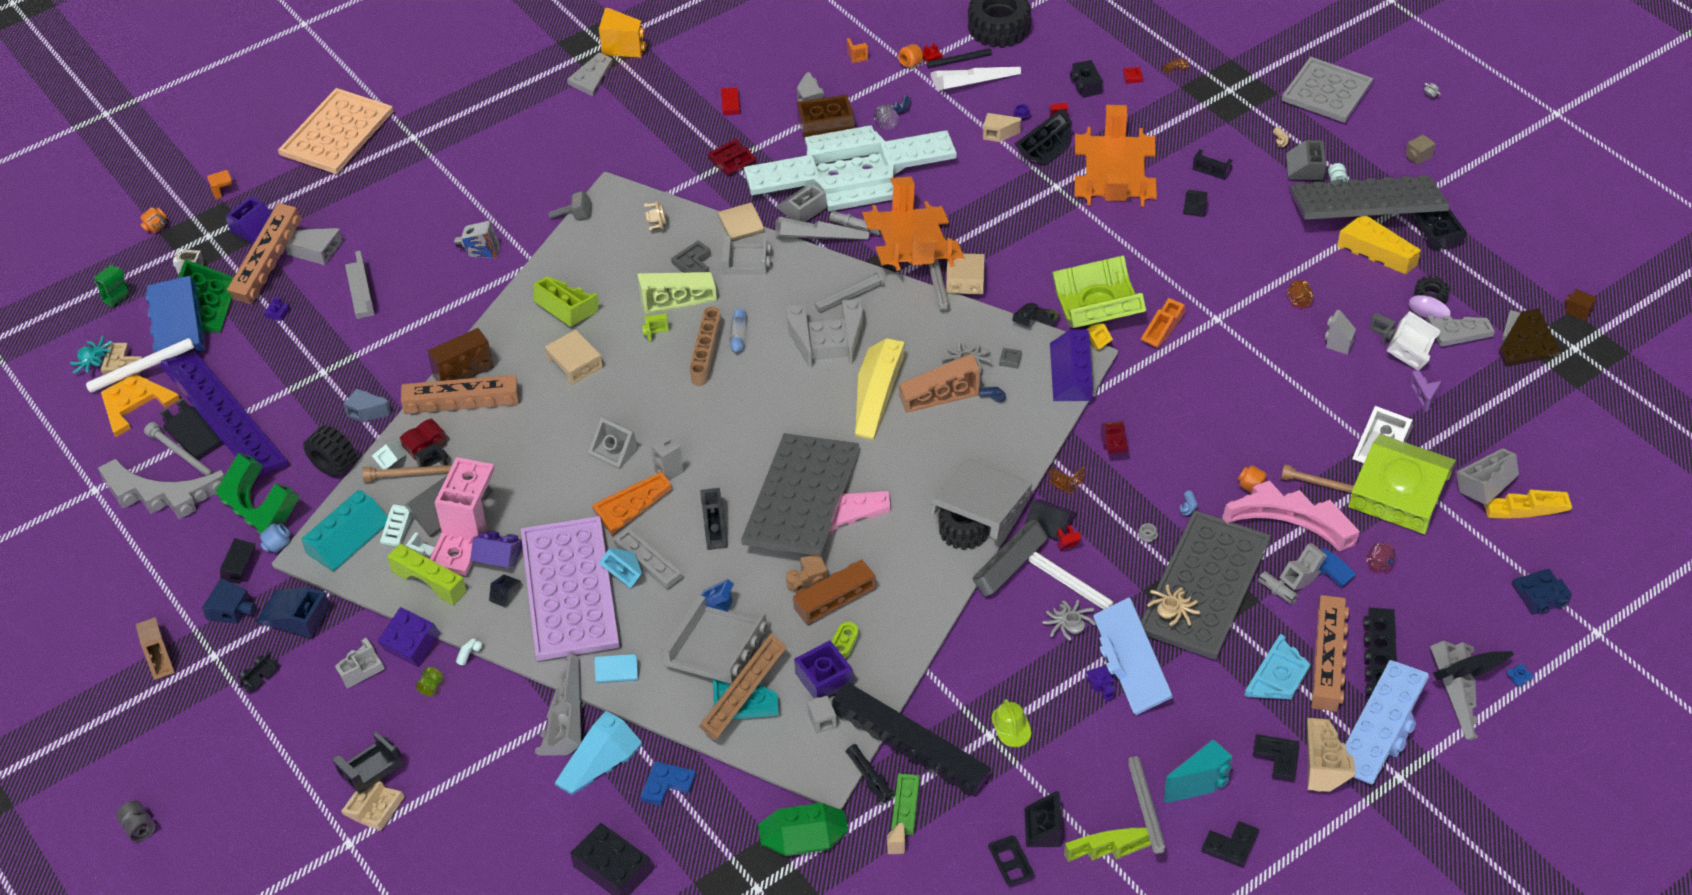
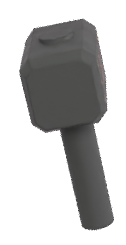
M583 190L572 194L571 205L549 212V218L553 219L570 212L576 220L586 218L589 215L590 198Z

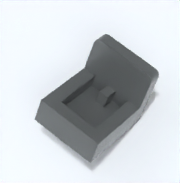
M1375 313L1372 316L1370 330L1382 335L1381 344L1386 345L1393 338L1396 331L1394 330L1396 322Z

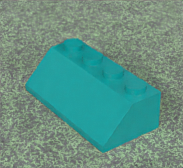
M358 489L301 538L305 553L332 572H335L385 528L388 516L372 497Z

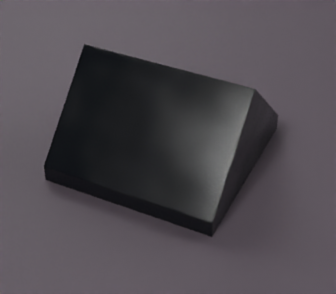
M1041 499L1032 500L1025 524L1035 519L1038 520L1048 538L1058 542V529H1061L1063 534H1066V528L1071 525L1076 512Z
M1055 791L1024 808L1026 846L1061 847L1060 792Z

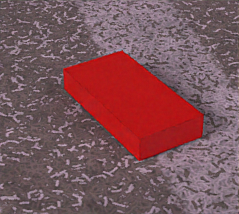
M738 87L721 88L723 115L740 114Z

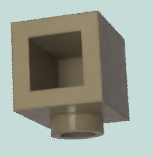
M1423 134L1408 142L1405 156L1419 165L1433 157L1436 143Z

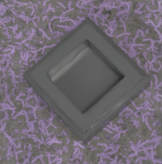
M1003 348L999 366L1018 369L1022 351Z

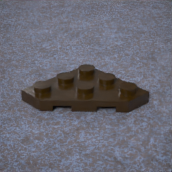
M1539 308L1520 313L1499 350L1505 367L1559 357L1561 353Z

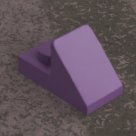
M1419 370L1413 371L1409 385L1424 412H1427L1439 394L1441 381L1428 384L1426 378L1422 376Z

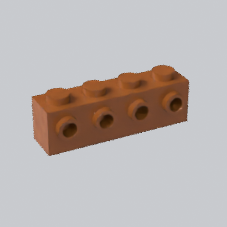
M861 559L856 563L850 564L845 569L833 573L830 577L816 582L813 586L799 591L793 596L794 610L808 625L875 589L876 575Z

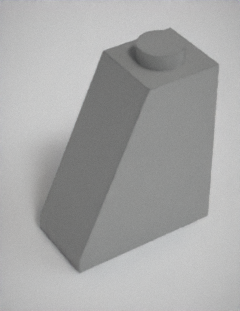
M337 228L295 230L285 248L287 255L325 265L343 241L340 229Z

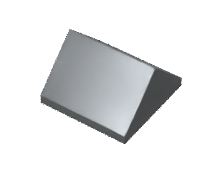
M601 417L588 453L621 468L637 451L635 433Z

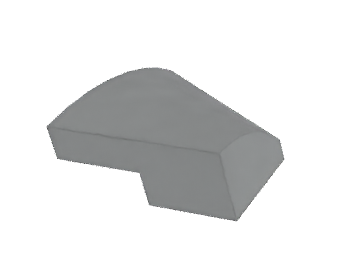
M367 638L361 641L363 645L357 651L351 650L347 657L335 666L347 689L385 669Z

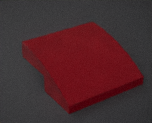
M737 138L709 152L707 156L727 176L757 161L747 147L744 148Z

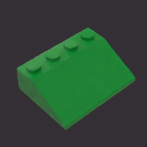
M185 259L177 279L191 276L196 282L203 332L220 333L232 298L227 289L234 277Z

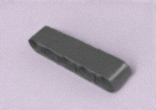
M1035 519L1026 523L973 576L972 579L983 596L994 593L1046 541L1048 536L1038 520Z

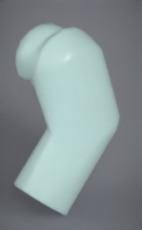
M477 638L469 640L461 647L456 663L466 665L470 652L472 650L479 652L483 643L478 641Z

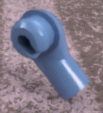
M1191 490L1184 493L1186 502H1184V506L1180 505V511L1185 516L1191 515L1198 507L1194 493Z

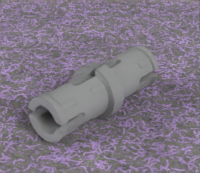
M1267 571L1260 575L1261 578L1258 579V582L1269 588L1273 595L1280 596L1290 605L1296 602L1299 594L1285 586V582L1277 580Z

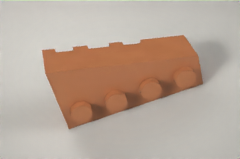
M969 354L900 383L899 397L906 413L978 396L980 369L973 354Z

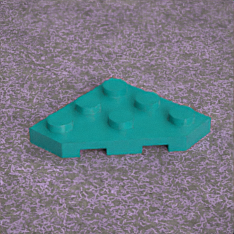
M713 679L714 705L730 686V683ZM760 682L732 719L779 716L777 693L772 689L768 690Z

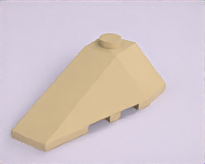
M1307 718L1308 790L1330 792L1355 776L1354 758L1352 755H1348L1345 744L1341 743L1338 739V733L1329 719Z

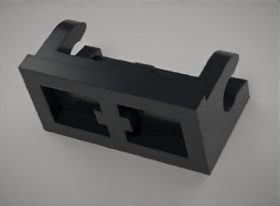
M1199 149L1194 156L1192 170L1226 180L1233 168L1231 164L1233 159L1229 158L1224 163L1201 155L1203 150Z
M234 538L220 568V578L239 584L241 581L239 578H242L247 563L254 553L253 550H255L256 544Z

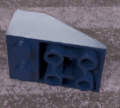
M309 587L275 590L257 618L256 623L312 638L330 608L326 592Z

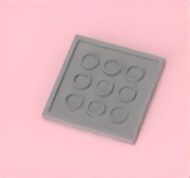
M1310 57L1282 95V101L1345 123L1373 84V78Z

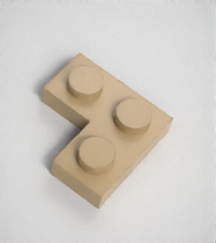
M112 343L107 348L111 352H106L107 357L104 358L101 367L102 375L142 359V356H127L129 351L128 343Z

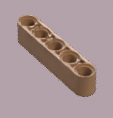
M708 307L703 312L690 363L691 382L696 386L705 385L709 378L721 329L720 310L717 307Z

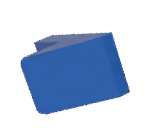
M727 579L703 590L701 596L706 597L707 607L728 612L733 601L730 596L734 583Z

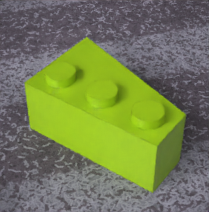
M548 276L533 283V301L570 327L598 312V294L596 293L591 295L583 292L582 288L577 287L574 289L568 287L567 283Z

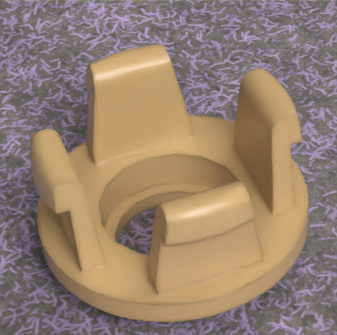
M658 200L652 204L645 203V207L656 206V209L645 212L646 220L649 222H659L658 225L649 227V230L653 231L655 228L664 229V224L667 223L663 204H659Z

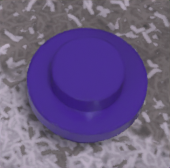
M1019 104L1015 107L1013 115L1014 117L1021 118V120L1027 119L1030 116V109L1025 104Z

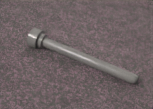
M150 422L146 425L144 433L149 438L160 440L205 476L212 474L208 467L163 434L161 427L157 423Z

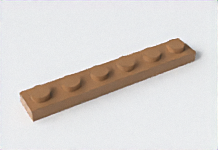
M772 633L768 635L698 727L716 740L787 646Z

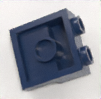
M1550 568L1513 579L1511 584L1531 615L1545 613L1557 607H1565L1569 604L1572 596L1562 579L1557 580Z

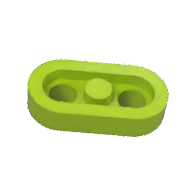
M853 622L840 624L831 641L838 650H843L839 652L844 658L850 655L858 639L857 625Z

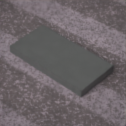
M447 476L405 505L429 537L441 529L435 500ZM469 476L464 480H471L473 477ZM489 485L487 486L481 500H483L493 492Z

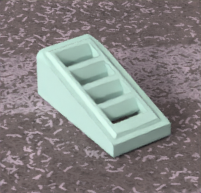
M392 505L380 540L381 544L397 547L402 543L413 519L412 514L405 506Z

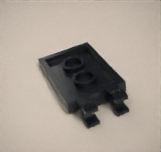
M184 399L176 402L180 407L178 408L180 413L172 416L168 409L160 412L164 417L162 420L165 423L163 425L165 431L198 461L224 445L194 406L190 408Z

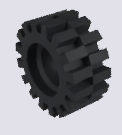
M1429 275L1428 278L1424 276L1416 283L1414 296H1430L1446 304L1450 287L1447 282L1443 283L1444 279L1438 280V276H1435V278H1432V275ZM1426 291H1432V292H1435V293H1437V294H1431V293H1428V292H1426Z

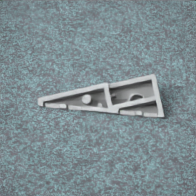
M778 217L775 221L776 237L868 240L870 233L820 221L812 224L784 217Z
M1442 641L1430 646L1439 669L1448 664L1471 657V654L1474 653V647L1464 642L1454 645L1447 641ZM1471 673L1456 679L1453 674L1442 678L1466 740L1477 739L1478 735L1475 733L1473 726L1477 723V717L1473 716V708L1476 707L1475 679Z
M572 653L566 658L568 661L566 672H562L560 676L563 679L561 687L555 690L547 714L548 726L546 730H542L540 735L543 738L541 746L535 749V754L539 756L569 755L581 744L578 657Z

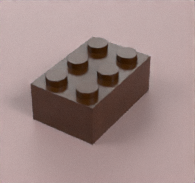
M847 94L797 102V118L804 140L805 137L854 129V115Z
M479 328L427 350L432 374L436 381L469 379L494 367L489 341Z

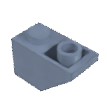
M356 389L344 403L347 417L362 423L387 417L391 414L388 400Z

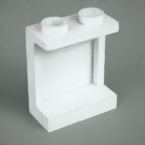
M1409 311L1400 320L1387 352L1414 369L1420 370L1429 361L1430 355L1428 353L1435 338L1441 331Z

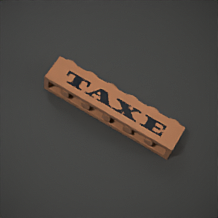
M277 203L227 289L234 300L252 305L258 297L259 291L267 282L270 272L275 268L276 262L280 255L283 254L288 241L291 240L295 229L301 223L302 217L297 208Z
M506 375L402 384L401 404L404 414L516 405L519 404L517 376Z
M1320 595L1311 704L1313 709L1337 712L1339 703L1343 704L1344 691H1340L1341 686L1344 687L1345 674H1342L1341 671L1345 669L1346 657L1342 656L1343 652L1346 653L1347 640H1343V637L1347 636L1348 623H1344V620L1348 619L1349 607L1345 606L1346 598Z

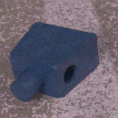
M220 578L202 606V610L206 620L236 624L244 614L253 616L256 612V604L251 603L246 589Z

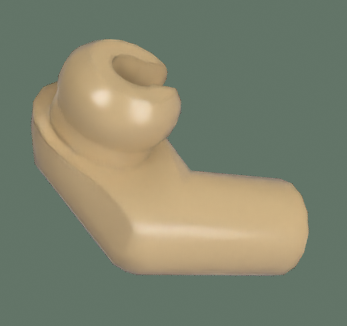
M1276 127L1273 134L1278 137L1276 139L1277 146L1283 148L1288 144L1289 135L1280 127Z

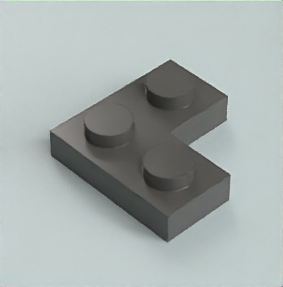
M698 240L672 257L671 261L673 265L684 273L709 272V267L701 262V260L709 256L711 250Z

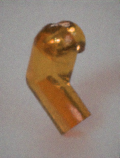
M1185 58L1175 59L1165 64L1163 70L1168 73L1180 66L1181 70H1184L1189 64Z

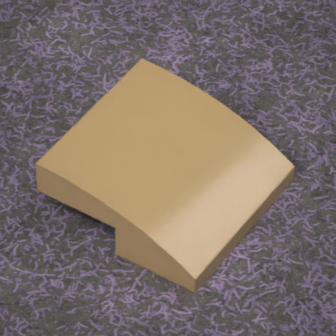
M752 203L717 213L727 236H731V241L764 232L762 222Z
M379 781L360 794L355 791L341 812L354 821L377 830H382L405 796L402 791L386 788Z

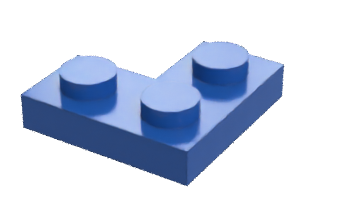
M655 761L640 796L641 801L662 806L668 789L690 793L696 778V771Z

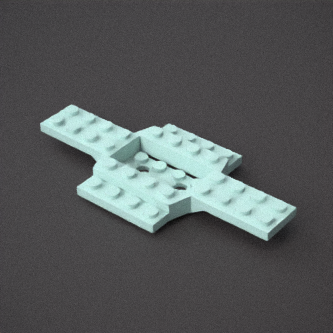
M870 125L805 137L807 156L744 167V174L751 195L801 186L807 187L815 184L826 192V206L829 212L892 200L893 185L890 178H894L895 174L905 167L956 158V151L947 130L885 141ZM869 155V157L860 158V156ZM853 158L852 160L843 161L844 159ZM836 161L835 163L825 164L827 162ZM866 166L871 167V169H863V168L866 167ZM830 173H837L838 175H832V176H830L829 174H830Z

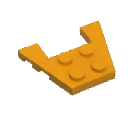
M136 374L128 376L101 392L115 437L131 429L123 416L156 398L165 408L180 400L177 393Z

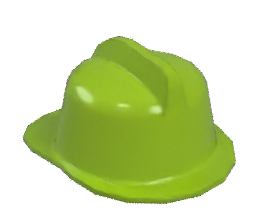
M1005 699L993 711L991 716L992 723L1002 743L1010 747H1021L1030 740L1031 728L1022 707L1015 702H1009Z

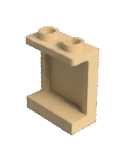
M963 254L964 259L958 258L953 260L954 266H950L949 262H947V293L983 294L984 254Z
M577 330L544 347L546 359L548 361L554 360L566 373L567 381L571 385L603 368L601 355Z

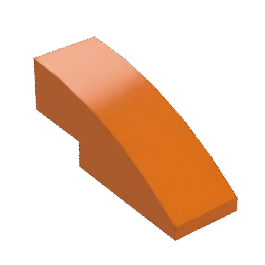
M1168 298L1162 309H1158L1143 334L1141 341L1158 348L1169 337L1186 313L1185 305Z

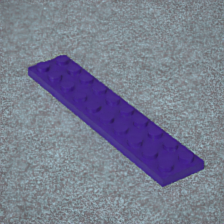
M196 352L161 360V368L235 457L238 453L252 456L263 465L259 475L287 467L285 457Z

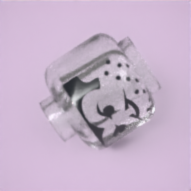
M881 105L874 112V120L884 130L893 129L899 121L898 113L890 105Z

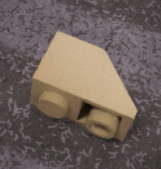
M987 113L983 126V140L1001 142L1020 134L1021 118Z

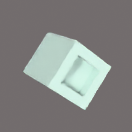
M395 440L387 443L372 455L382 469H388L395 462L406 456Z
M417 532L414 533L405 545L429 559L435 548L422 543L420 533Z

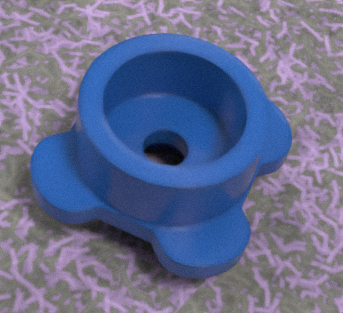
M1517 664V667L1507 671L1511 682L1517 686H1523L1528 680L1533 679V674L1528 672L1523 664Z

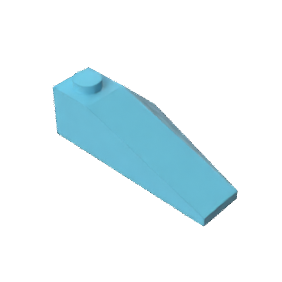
M605 711L591 727L556 780L555 785L571 795L593 783L594 779L604 772L607 774L612 771V767L620 762L625 763L642 746L641 740L622 719Z

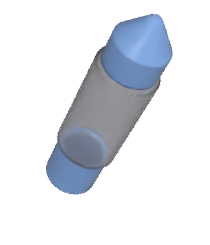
M736 309L733 312L730 348L734 352L741 351L745 341L746 311L743 309Z

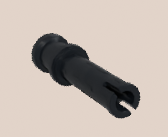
M857 744L848 747L845 753L867 780V787L870 791L873 790L878 797L879 804L883 805L892 800L896 793L894 790H890L885 783L884 776L877 774Z

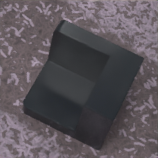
M1186 190L1183 214L1204 217L1208 192Z

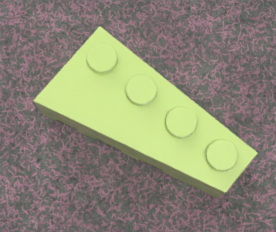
M711 272L637 274L640 299L645 315L717 300L716 287Z

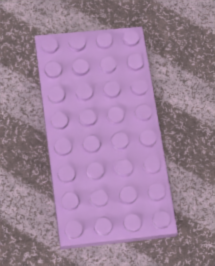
M600 516L521 528L536 661L565 657L571 653L577 655L620 648L609 572L599 564L606 554Z

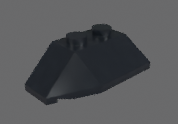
M1060 109L1017 141L1015 146L1026 159L1045 165L1068 148L1072 121L1063 109Z

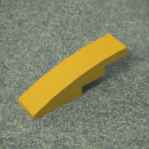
M1529 490L1527 495L1507 494L1505 499L1493 498L1487 505L1484 504L1488 518L1535 517L1572 509L1567 492Z

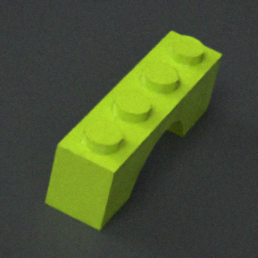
M401 543L387 556L391 572L405 580L410 576L423 580L433 589L438 598L453 606L466 593L462 576Z

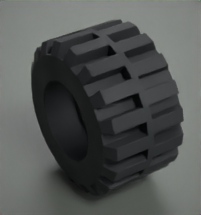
M327 425L320 426L303 443V449L311 463L317 469L332 477H339L357 457L350 441L341 432Z
M940 508L939 534L941 539L946 541L947 545H953L955 549L960 547L961 550H966V548L973 549L975 545L980 546L982 542L986 541L989 535L988 525ZM966 521V522H970V523H968V524H961V523H958V522Z

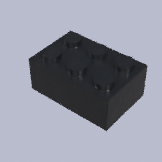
M601 822L570 852L573 867L611 895H630L652 873L650 857Z

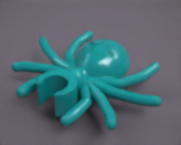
M101 336L98 346L93 342L87 341L86 343L94 348L84 346L78 350L77 357L80 362H70V365L81 366L75 369L73 374L85 366L86 373L89 372L90 365L100 366V363H102L100 358L103 356L107 357L104 352H111L110 349L104 348L113 342L109 341L102 345L104 336Z

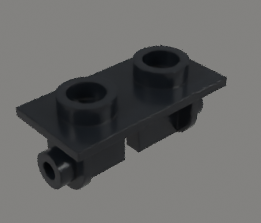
M270 652L265 656H259L250 670L245 669L239 675L238 688L244 685L243 689L247 693L254 692L264 682L259 677L260 674L267 679L278 669L279 663L275 659L272 661L269 659Z

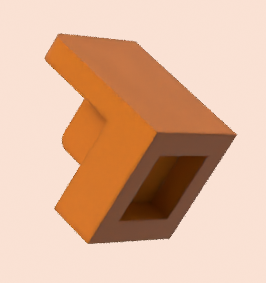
M847 38V53L851 62L856 63L868 60L867 44L853 45L850 38Z
M228 170L207 176L214 198H222L220 188L232 184Z

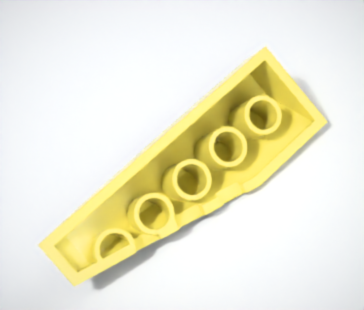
M886 338L868 348L858 373L855 436L874 440L905 358V342Z

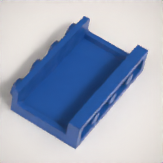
M191 276L148 285V293H145V297L150 307L148 316L152 322L150 332L152 337H154V343L152 344L154 353L188 338L192 340L194 347L198 351L206 350L197 286Z

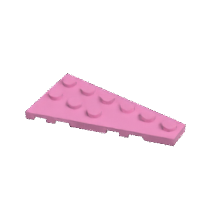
M889 491L843 494L830 531L839 529L838 526L846 523L848 525L854 524L856 520L864 517L869 519L890 512Z

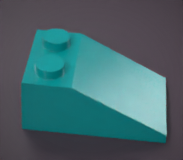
M1212 740L1166 777L1163 801L1166 803L1213 793L1219 787H1225L1229 782L1232 755L1216 741Z

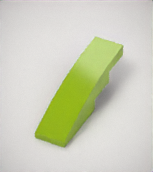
M1147 828L1111 830L1065 843L1064 856L1070 862L1088 854L1093 861L1112 853L1117 860L1150 846L1151 842Z

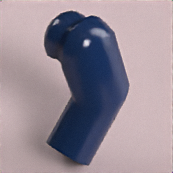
M903 96L901 104L898 102L891 105L893 113L900 114L907 111L911 98Z
M999 387L979 388L980 398L990 397L996 402H1003L1006 399L1005 392Z

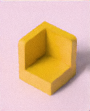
M1093 324L1086 329L1089 330V339L1095 350H1100L1113 340L1104 324Z

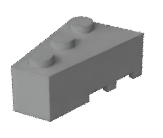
M1502 448L1457 471L1459 492L1487 505L1519 475L1516 454Z

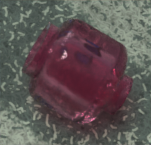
M1386 542L1374 544L1366 556L1369 569L1375 573L1388 572L1397 558L1395 548Z

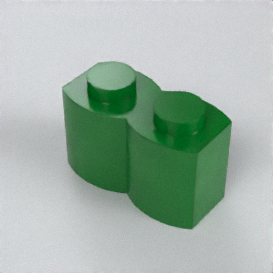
M110 265L94 277L102 301L111 308L129 296V286L124 280V272L119 267L116 268L113 265Z

